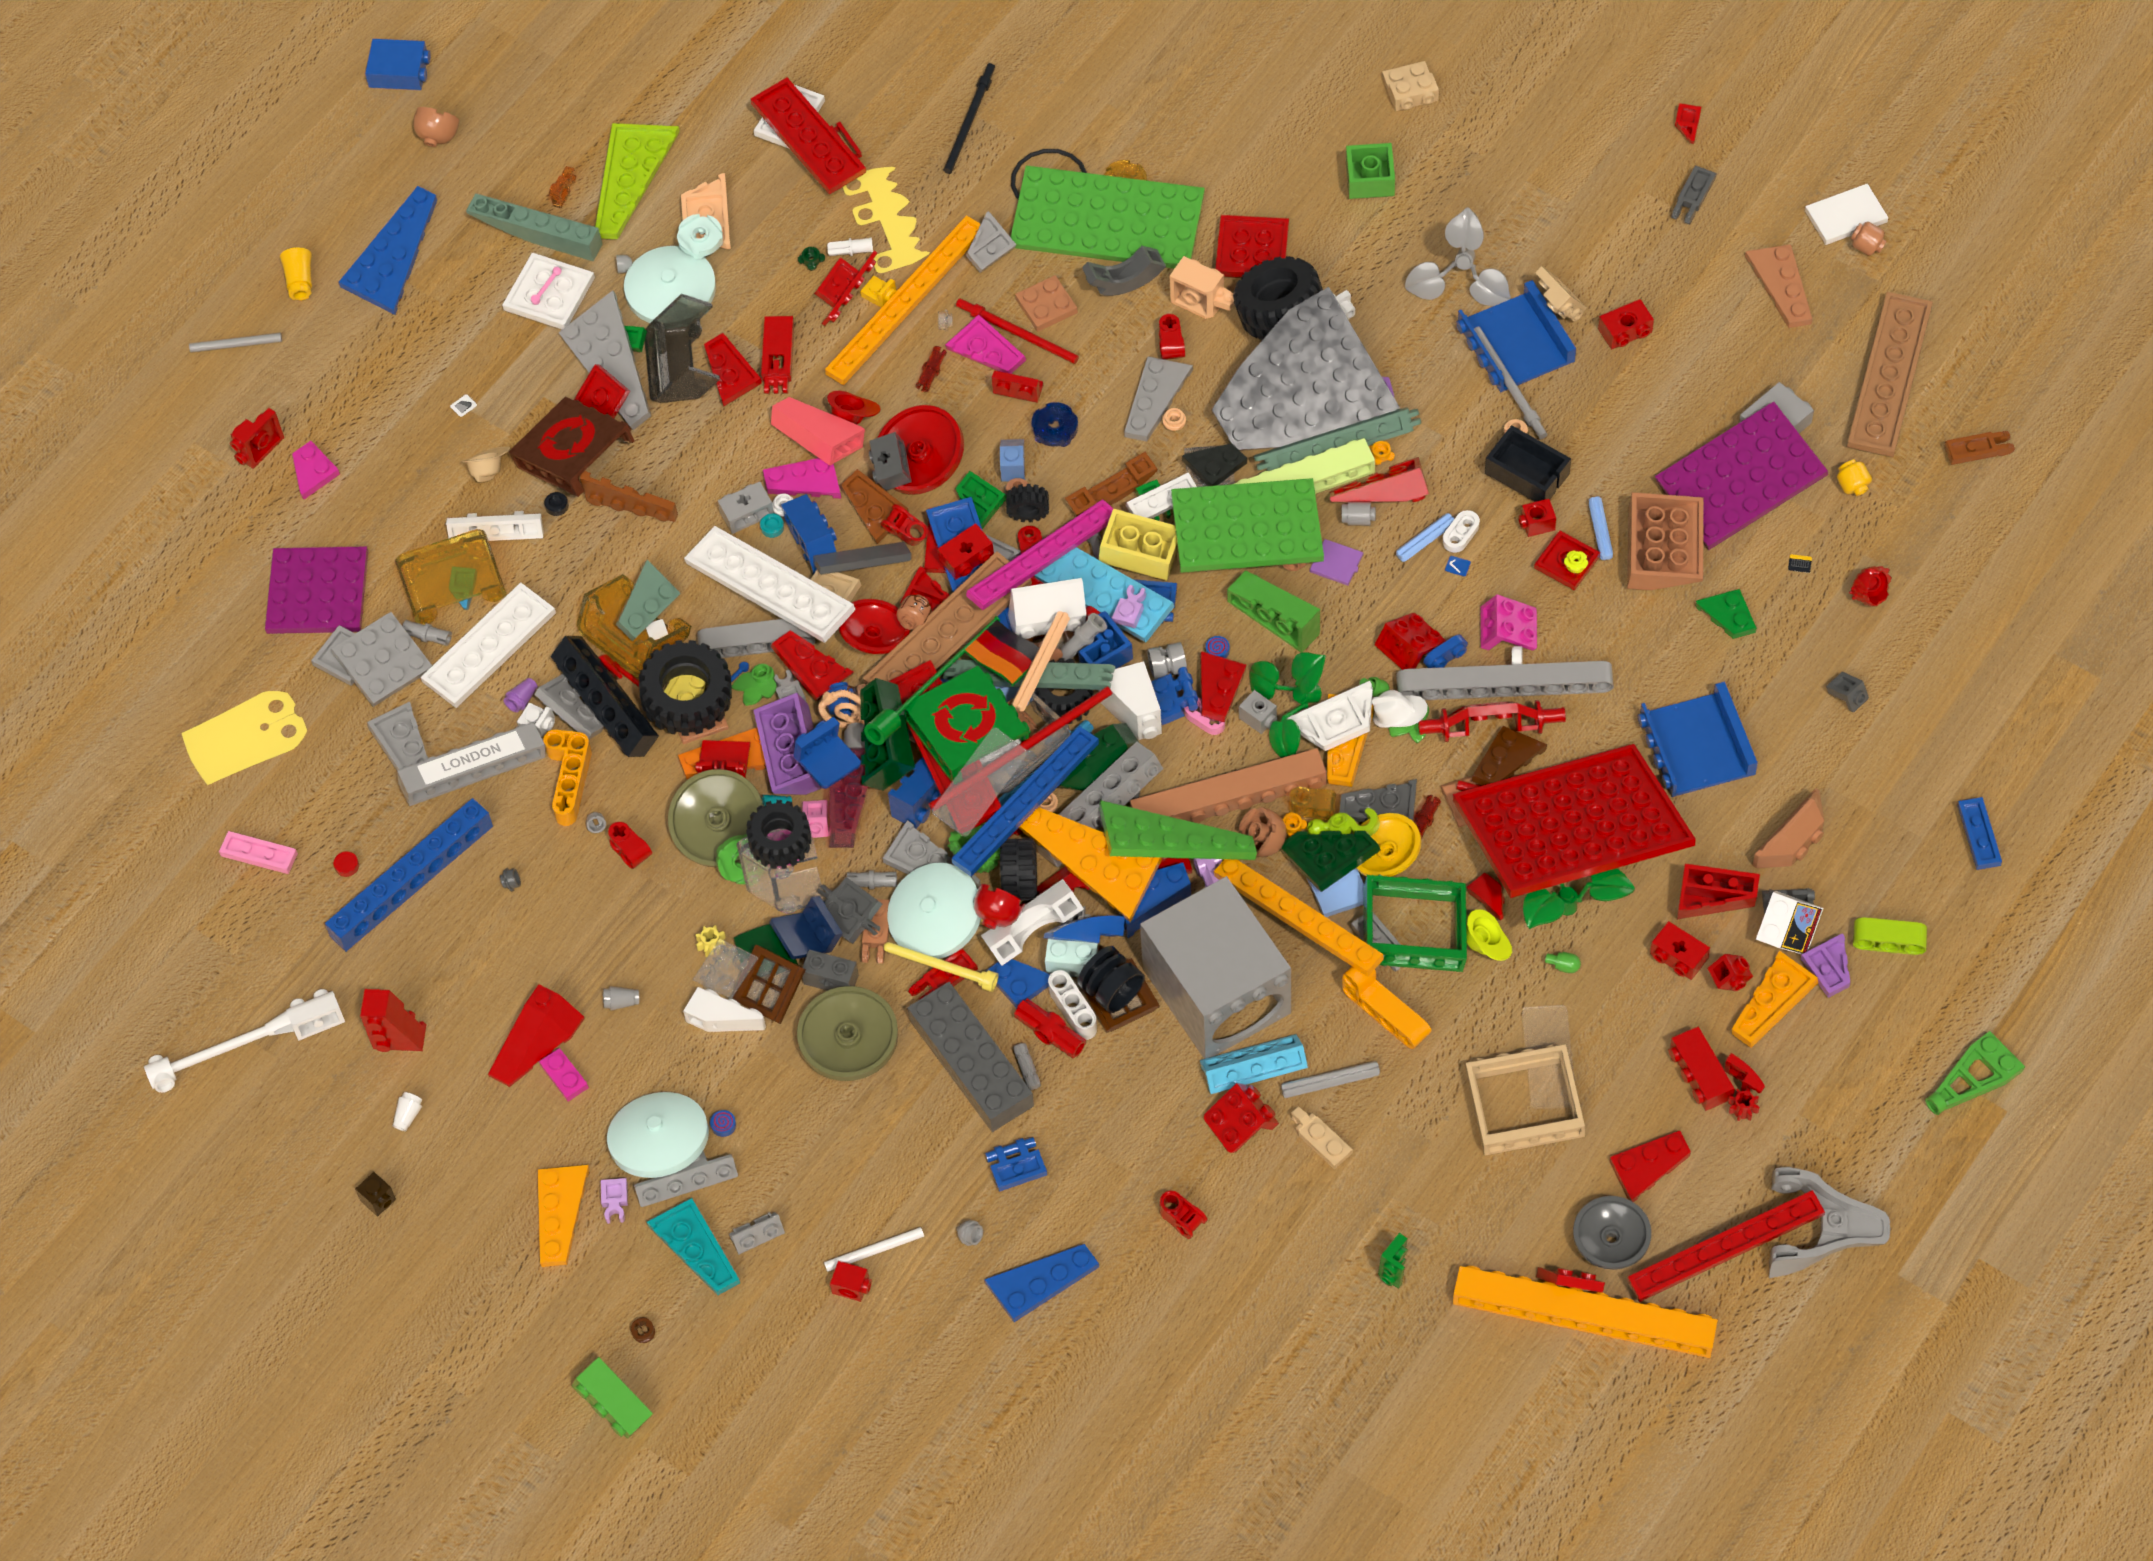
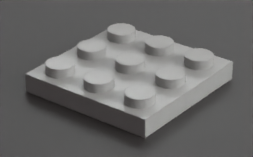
M392 612L336 645L331 651L373 707L419 679L432 667V664Z

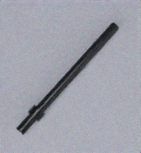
M992 63L987 64L983 75L978 79L976 84L977 90L943 169L947 174L952 173L983 96L990 88L992 83L991 77L995 70V65Z

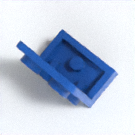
M834 716L827 721H821L814 730L801 734L795 741L794 758L824 789L829 788L858 769L861 764L860 759L838 737L840 723Z

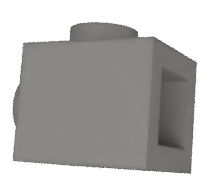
M1254 690L1240 704L1239 719L1262 734L1267 728L1270 729L1274 721H1277V706Z

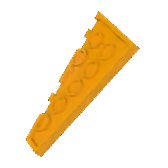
M1040 807L1019 827L1020 830L1030 838H1033L1039 846L1044 847L1051 853L1052 857L1064 864L1072 874L1092 891L1103 897L1111 907L1116 908L1131 923L1162 858L1110 856L1105 833Z

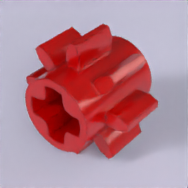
M1736 1089V1097L1729 1096L1728 1104L1732 1105L1729 1108V1114L1734 1113L1737 1121L1746 1118L1751 1121L1752 1112L1755 1114L1759 1113L1760 1107L1756 1105L1759 1096H1753L1750 1093V1089L1747 1091Z

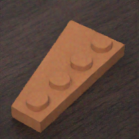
M1791 244L1746 251L1745 258L1748 263L1751 262L1756 276L1762 280L1766 292L1775 301V306L1788 328L1811 325L1812 316Z

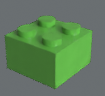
M1392 143L1346 146L1349 199L1395 196Z

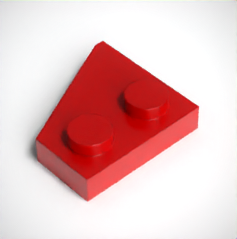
M920 566L900 603L909 595H921L929 601L933 612L950 595L943 591L941 585L936 580H932L926 573V570Z

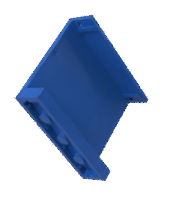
M1533 280L1524 283V294L1468 317L1463 313L1462 309L1458 310V321H1456L1458 331L1461 334L1464 333L1469 349L1475 351L1480 366L1487 370L1491 384L1493 386L1496 385L1500 393L1508 390L1504 383L1502 371L1498 369L1475 332L1474 328L1476 327L1482 329L1517 386L1575 362L1576 347L1551 308L1546 304V300Z
M1725 681L1715 684L1714 694L1651 711L1647 710L1645 703L1641 704L1640 714L1637 715L1638 722L1641 728H1645L1647 733L1645 735L1646 743L1649 748H1653L1655 766L1657 769H1661L1663 786L1665 789H1669L1672 797L1756 775L1758 762Z

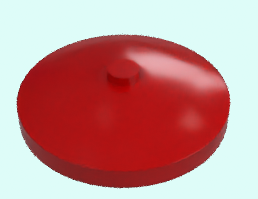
M918 405L901 411L886 423L878 436L879 438L896 432L904 441L912 482L893 488L904 494H922L944 484L958 468L964 452V436L957 421L944 409L932 405Z

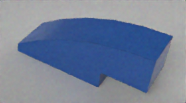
M1110 915L1073 920L1044 933V938L1099 943L1100 935L1109 937L1123 936L1125 918L1124 916Z

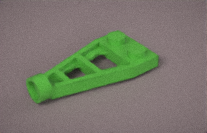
M1989 1031L1968 1048L1939 1088L1925 1099L1926 1105L1931 1112L1939 1115L1944 1110L2006 1085L2022 1073L2025 1066ZM1981 1060L1993 1072V1076L1977 1081L1968 1072V1069L1974 1061ZM1958 1077H1962L1971 1089L1962 1094H1957L1950 1085Z

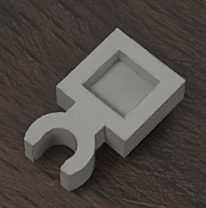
M786 670L787 677L785 679H779L778 675H775L776 693L779 699L798 693L806 701L798 680L794 681L790 670Z

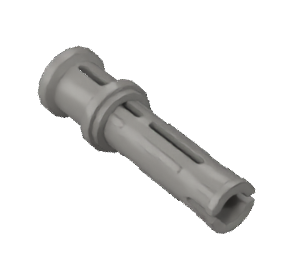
M1091 613L1088 616V621L1083 626H1078L1075 629V635L1060 649L1063 653L1062 658L1065 661H1069L1084 646L1091 645L1094 642V637L1099 632H1104L1107 629L1104 619L1098 614Z

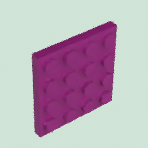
M367 546L273 548L265 623L266 633H333L339 625L351 632L361 631L368 561Z

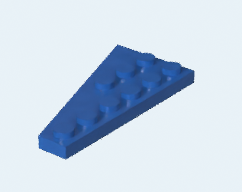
M417 186L340 279V287L396 315L399 299L402 298L404 293L403 288L406 280L410 277L419 252L418 247L425 236L426 225L430 222L437 203L436 195Z

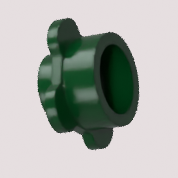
M816 247L805 248L802 251V255L798 257V262L806 265L808 270L811 271L815 270L820 262L825 261V255L820 253Z

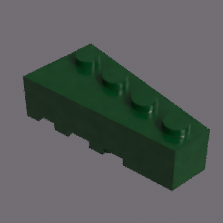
M875 678L860 690L861 720H864V728L883 709L887 708L896 711L902 706L898 684ZM904 711L899 714L901 727L882 745H875L870 742L863 728L861 741L865 742V754L861 755V765L865 766V775L861 776L862 785L884 791L915 768Z

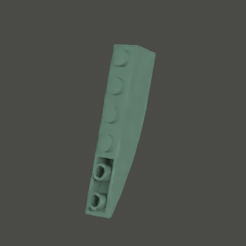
M475 193L466 210L467 214L508 234L533 244L594 262L603 245L599 228L480 194Z

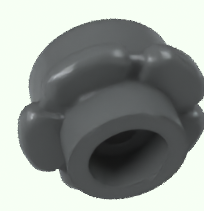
M505 868L503 874L500 875V880L505 889L508 888L513 892L514 888L521 886L520 876L515 868Z

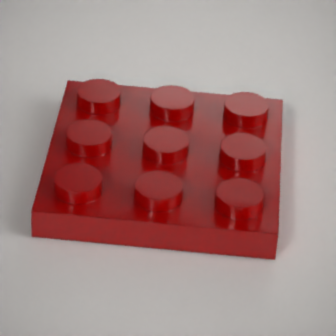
M1221 215L1215 269L1224 274V277L1241 278L1245 272L1251 271V267L1262 264V261L1267 259L1268 261L1274 260L1275 257L1286 258L1289 218Z

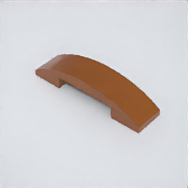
M1143 452L1125 463V469L1089 490L1083 487L1067 496L1065 501L1075 515L1078 516L1102 499L1109 505L1122 500L1134 492L1137 487L1142 486L1158 471L1147 453Z

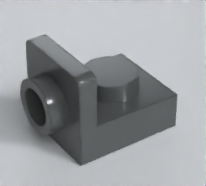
M1843 671L1826 686L1829 694L1846 701L1851 712H1855L1869 698L1864 682Z

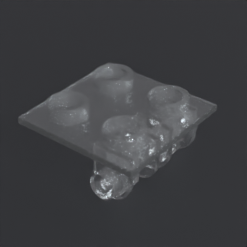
M719 939L693 980L704 985L703 988L705 990L711 989L732 999L758 957Z

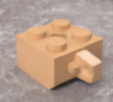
M1183 256L1170 275L1171 303L1205 319L1214 317L1219 308L1230 311L1234 306L1233 293L1224 288V274L1220 273L1217 269H1211L1202 265L1195 259Z

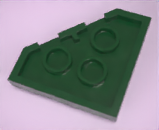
M1298 831L1285 840L1280 851L1320 892H1323L1381 851L1379 844L1366 831H1355V834H1342L1341 831H1322L1321 834H1308V831Z

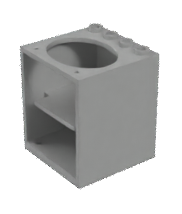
M1227 876L1140 923L1143 970L1204 1059L1218 1055L1291 1014V967ZM1269 995H1273L1278 1002L1271 1012L1248 1029L1225 1039H1213L1217 1028L1232 1014L1241 1011L1249 1003L1259 1001Z

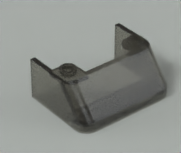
M681 293L647 326L645 350L649 394L652 401L669 403L699 399L720 380L719 375L694 368L691 344L700 337L702 332L700 319L713 308L712 303Z

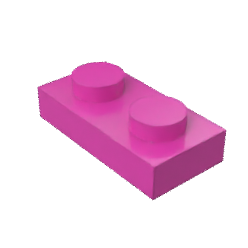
M560 1048L539 1061L541 1068L567 1102L589 1088L586 1081Z

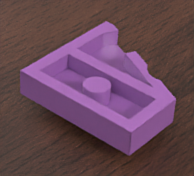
M1843 933L1801 955L1802 962L1809 972L1818 977V985L1828 998L1850 987V975L1847 968L1848 960Z

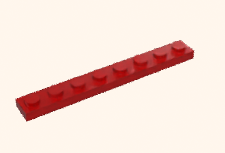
M1811 1190L1628 1276L1627 1281L1638 1301L1641 1302L1824 1216L1825 1211L1814 1191Z

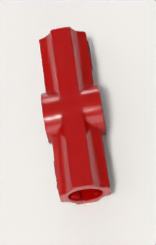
M1028 998L1022 1000L1014 1012V1017L1032 1029L1036 1037L1047 1045L1053 1044L1071 1058L1078 1057L1083 1051L1086 1039L1067 1027L1065 1021L1058 1014L1046 1012Z

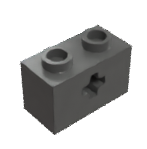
M893 432L870 440L871 450L869 451V457L874 464L875 470L872 471L876 484H880L887 491L912 482L905 444L899 435Z
M813 950L808 951L803 968L806 969L802 977L804 985L827 991L837 987L855 986L859 976L857 962Z

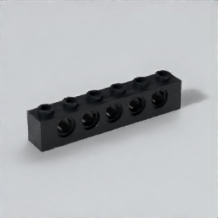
M564 636L550 656L557 664V668L563 672L570 685L580 694L583 702L594 712L596 719L604 725L610 737L621 747V751L628 757H645L659 737L657 732L583 637Z

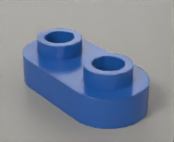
M1455 635L1429 652L1423 663L1427 668H1444L1449 661L1454 658H1460L1466 653L1468 642L1462 635Z

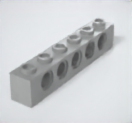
M1136 742L1058 815L1099 830L1103 826L1099 811L1100 800L1124 806L1161 772L1163 767L1153 752L1139 742ZM1036 843V848L1040 855L1056 867L1062 864L1052 857L1051 853L1044 847Z

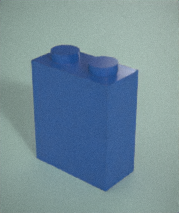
M372 39L365 73L369 88L422 90L423 81L427 80L426 65L431 60L430 50H427L425 41Z

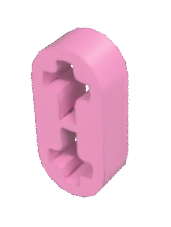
M1200 698L1197 701L1199 712L1194 711L1192 713L1188 706L1184 708L1185 717L1211 735H1218L1224 731V722L1219 721V725L1216 723L1210 725V720L1212 722L1216 720L1201 716Z

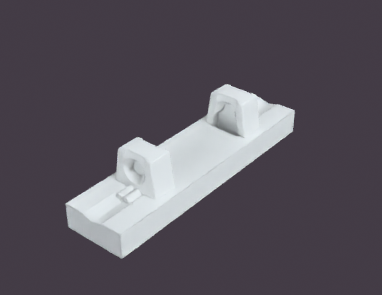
M515 511L514 515L477 517V513L467 514V517L447 518L446 522L449 543L543 538L544 536L541 514H524V511Z

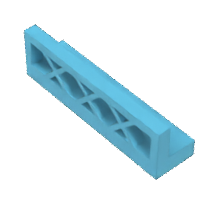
M1297 1034L1200 1060L1210 1094L1231 1089L1236 1083L1247 1085L1308 1068L1304 1047Z

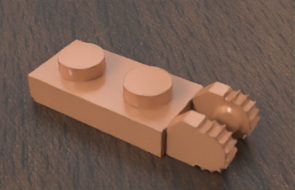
M877 899L883 905L871 921L880 926V931L872 927L878 933L877 935H872L867 929L863 930L862 962L868 963L870 948H878L877 962L884 963V944L888 942L889 938L887 912L890 900Z

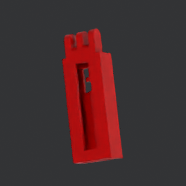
M764 316L761 368L764 394L770 393V386H773L774 394H779V386H782L783 394H788V384L792 382L795 325L793 316ZM773 356H776V358L783 356V368L779 369L780 361L773 360Z

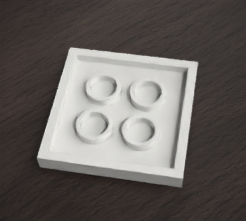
M532 253L504 301L503 309L504 311L563 330L571 322L595 278L594 272ZM560 267L562 270L561 274L554 278L542 294L540 303L537 305L532 304L531 297L537 295L552 275L553 268Z

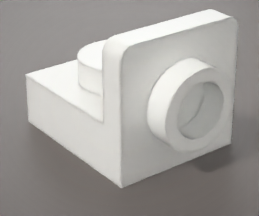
M528 703L517 724L519 726L534 722L540 736L544 737L546 732L553 728L555 716L549 707H546L544 710Z

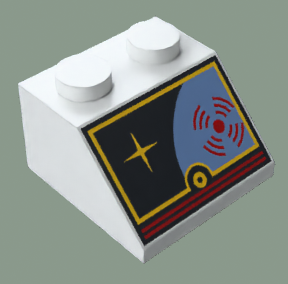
M1775 891L1771 896L1756 940L1781 949L1804 954L1809 950L1824 908Z

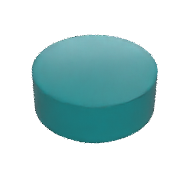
M774 513L765 515L760 521L761 532L769 538L780 536L784 531L782 517Z

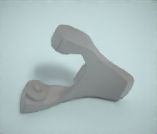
M1780 1167L1773 1171L1771 1190L1779 1193H1793L1799 1190L1807 1193L1813 1190L1825 1211V1215L1821 1217V1236L1814 1248L1801 1250L1791 1245H1777L1771 1249L1769 1278L1801 1271L1828 1255L1846 1248L1880 1246L1889 1240L1890 1220L1886 1212L1836 1191L1825 1183L1818 1174L1792 1167Z

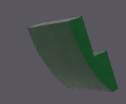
M770 924L734 937L743 970L756 944L798 965L796 959H791ZM764 958L757 976L762 978L770 974L775 963ZM779 966L775 975H778L786 971L787 969Z

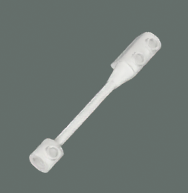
M318 990L314 993V998L306 1002L303 999H295L290 1003L291 1008L286 1009L285 1012L266 1023L265 1026L173 1063H170L168 1057L163 1058L161 1055L152 1056L148 1061L149 1064L144 1066L152 1088L157 1092H167L175 1085L174 1081L177 1080L175 1072L267 1035L273 1036L295 1032L299 1041L344 1023L345 1020L333 991Z

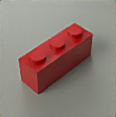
M1699 1026L1671 1038L1670 1048L1668 1049L1669 1055L1674 1063L1677 1062L1679 1064L1681 1076L1685 1083H1690L1693 1089V1097L1697 1104H1702L1704 1110L1707 1111L1728 1102L1729 1096L1734 1095L1735 1088Z

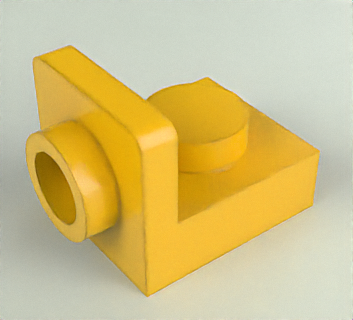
M873 276L860 291L861 297L882 308L896 292L895 280L890 279L886 283Z

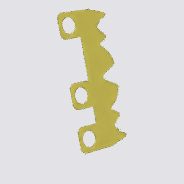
M896 167L867 170L865 174L857 178L861 183L860 188L852 191L846 185L843 186L845 194L849 196L864 191L869 192L872 202L853 209L855 220L859 225L880 220L892 250L879 253L874 258L876 261L874 267L878 273L913 264L930 254V252H921L914 247L920 239L909 237L915 229L916 218L897 215L909 203V200L901 194L891 192L897 186V183L886 180L889 173ZM861 209H870L873 212L872 217L868 220L860 219L858 213ZM882 256H888L891 258L892 264L887 268H881L877 264L878 259Z

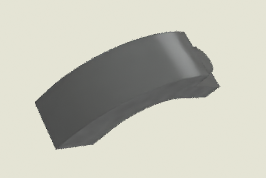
M1141 246L1129 259L1120 264L1103 266L1087 262L1082 269L1086 275L1087 282L1097 287L1101 295L1114 296L1125 294L1144 286L1158 276L1166 268V265L1157 249Z

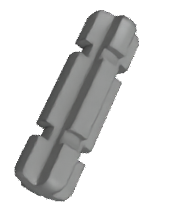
M1025 1043L1015 1045L1014 1053L1018 1059L1026 1085L1030 1090L1038 1089L1041 1084L1027 1045Z

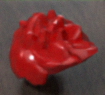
M1872 566L1862 569L1857 574L1851 591H1849V594L1853 595L1852 600L1861 601L1863 604L1872 607L1878 606L1887 600L1889 596L1887 590L1892 579L1888 574L1890 569L1883 566Z

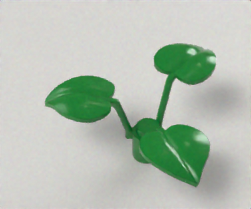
M1302 652L1295 656L1291 666V673L1293 678L1297 680L1295 682L1296 687L1276 684L1279 679V671L1274 664L1268 661L1256 662L1251 667L1250 686L1252 692L1255 690L1270 700L1275 694V689L1293 691L1294 700L1301 704L1283 715L1281 721H1274L1271 724L1269 731L1270 743L1273 750L1281 758L1295 755L1300 744L1301 734L1299 726L1294 720L1288 718L1301 709L1308 708V703H1317L1321 699L1322 691L1318 683L1323 672L1326 655Z
M1615 868L1591 875L1592 882L1586 883L1579 895H1577L1573 888L1565 887L1564 883L1560 884L1558 895L1556 892L1550 894L1546 889L1528 893L1524 899V920L1528 929H1532L1539 925L1552 923L1561 918L1562 915H1573L1577 911V902H1582V898L1589 888L1592 898L1598 901H1613L1630 895L1635 891V887L1622 871Z

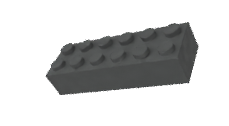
M950 982L907 1007L911 1024L991 1132L996 1131L1034 1107L1032 1091Z

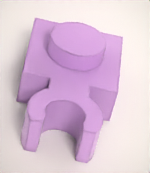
M1133 585L1127 588L1128 598H1120L1112 616V620L1116 624L1136 628L1144 610V606L1141 603L1146 598L1144 588H1141L1140 593L1137 595L1133 594L1135 591Z
M626 1178L601 1180L602 1207H608L604 1213L607 1224L611 1222L610 1217L613 1214H619L621 1223L625 1220V1214L621 1206H628V1182Z

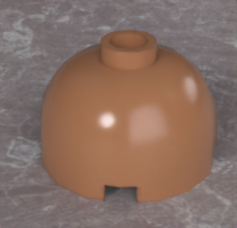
M418 107L414 115L413 125L416 134L424 140L425 145L437 147V144H445L453 139L458 130L459 119L447 112H444V114L437 113V109Z
M1260 807L1259 809L1253 808L1249 810L1239 826L1242 834L1253 836L1257 857H1268L1277 853L1285 842L1286 825L1283 819L1270 809Z

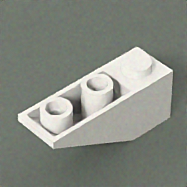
M697 987L683 1011L687 1023L707 1032L765 1030L766 1028L764 1016L761 1012L753 1008H744L734 999H724L711 989L704 990Z

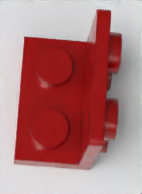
M1411 613L1385 623L1374 645L1398 667L1404 670L1416 669L1423 654L1431 652L1446 642V640L1437 630L1429 626L1420 615Z

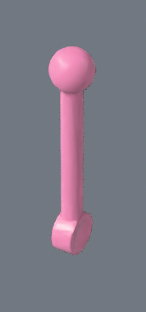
M560 267L553 268L552 275L537 295L531 297L532 304L537 305L540 303L542 294L554 278L561 274L562 270Z

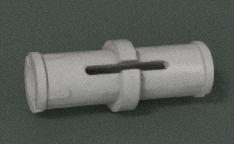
M405 620L403 623V628L409 636L420 638L422 642L427 643L431 641L444 646L450 644L451 631L435 628L428 623L423 625L409 620Z
M875 870L863 873L847 872V878L859 887H869V890L875 889V887H897V872H875Z

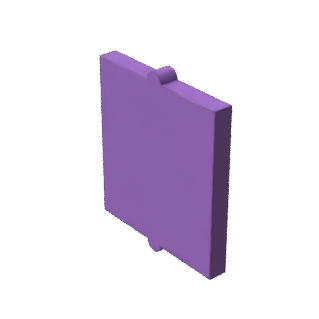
M1325 539L1322 544L1324 561L1313 562L1310 572L1349 586L1354 573L1358 572V565L1363 557V552Z

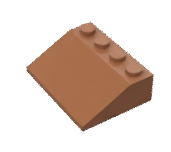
M1632 492L1628 506L1627 589L1656 590L1702 582L1703 497Z

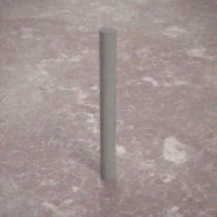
M274 333L189 343V349L192 353L282 342V334Z

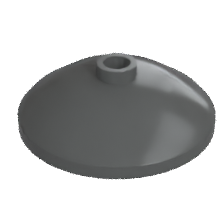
M1604 1196L1590 1201L1579 1211L1574 1222L1573 1238L1578 1251L1587 1261L1600 1268L1617 1270L1634 1265L1646 1254L1651 1242V1225L1645 1212L1634 1202L1618 1196ZM1612 1237L1616 1241L1610 1243L1607 1241V1238Z

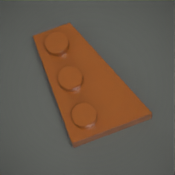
M858 469L841 484L844 493L876 544L889 533L880 523L882 520H886L891 513L893 504L900 505L909 512L905 505Z

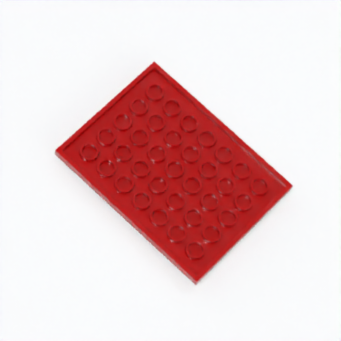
M1635 744L1453 794V803L1510 898L1693 847L1696 843V838Z

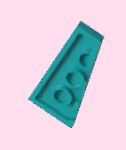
M692 1198L647 1222L648 1227L717 1295L740 1284L737 1274Z

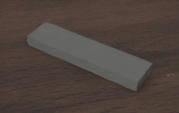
M905 542L813 556V563L821 575L911 560V552Z

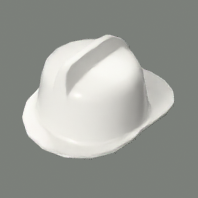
M1396 690L1385 691L1379 697L1372 699L1375 711L1373 720L1381 728L1412 726L1420 722L1427 713L1428 705L1423 698L1413 695L1404 696Z

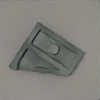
M1231 443L1184 454L1182 461L1208 486H1217L1246 465L1247 457Z

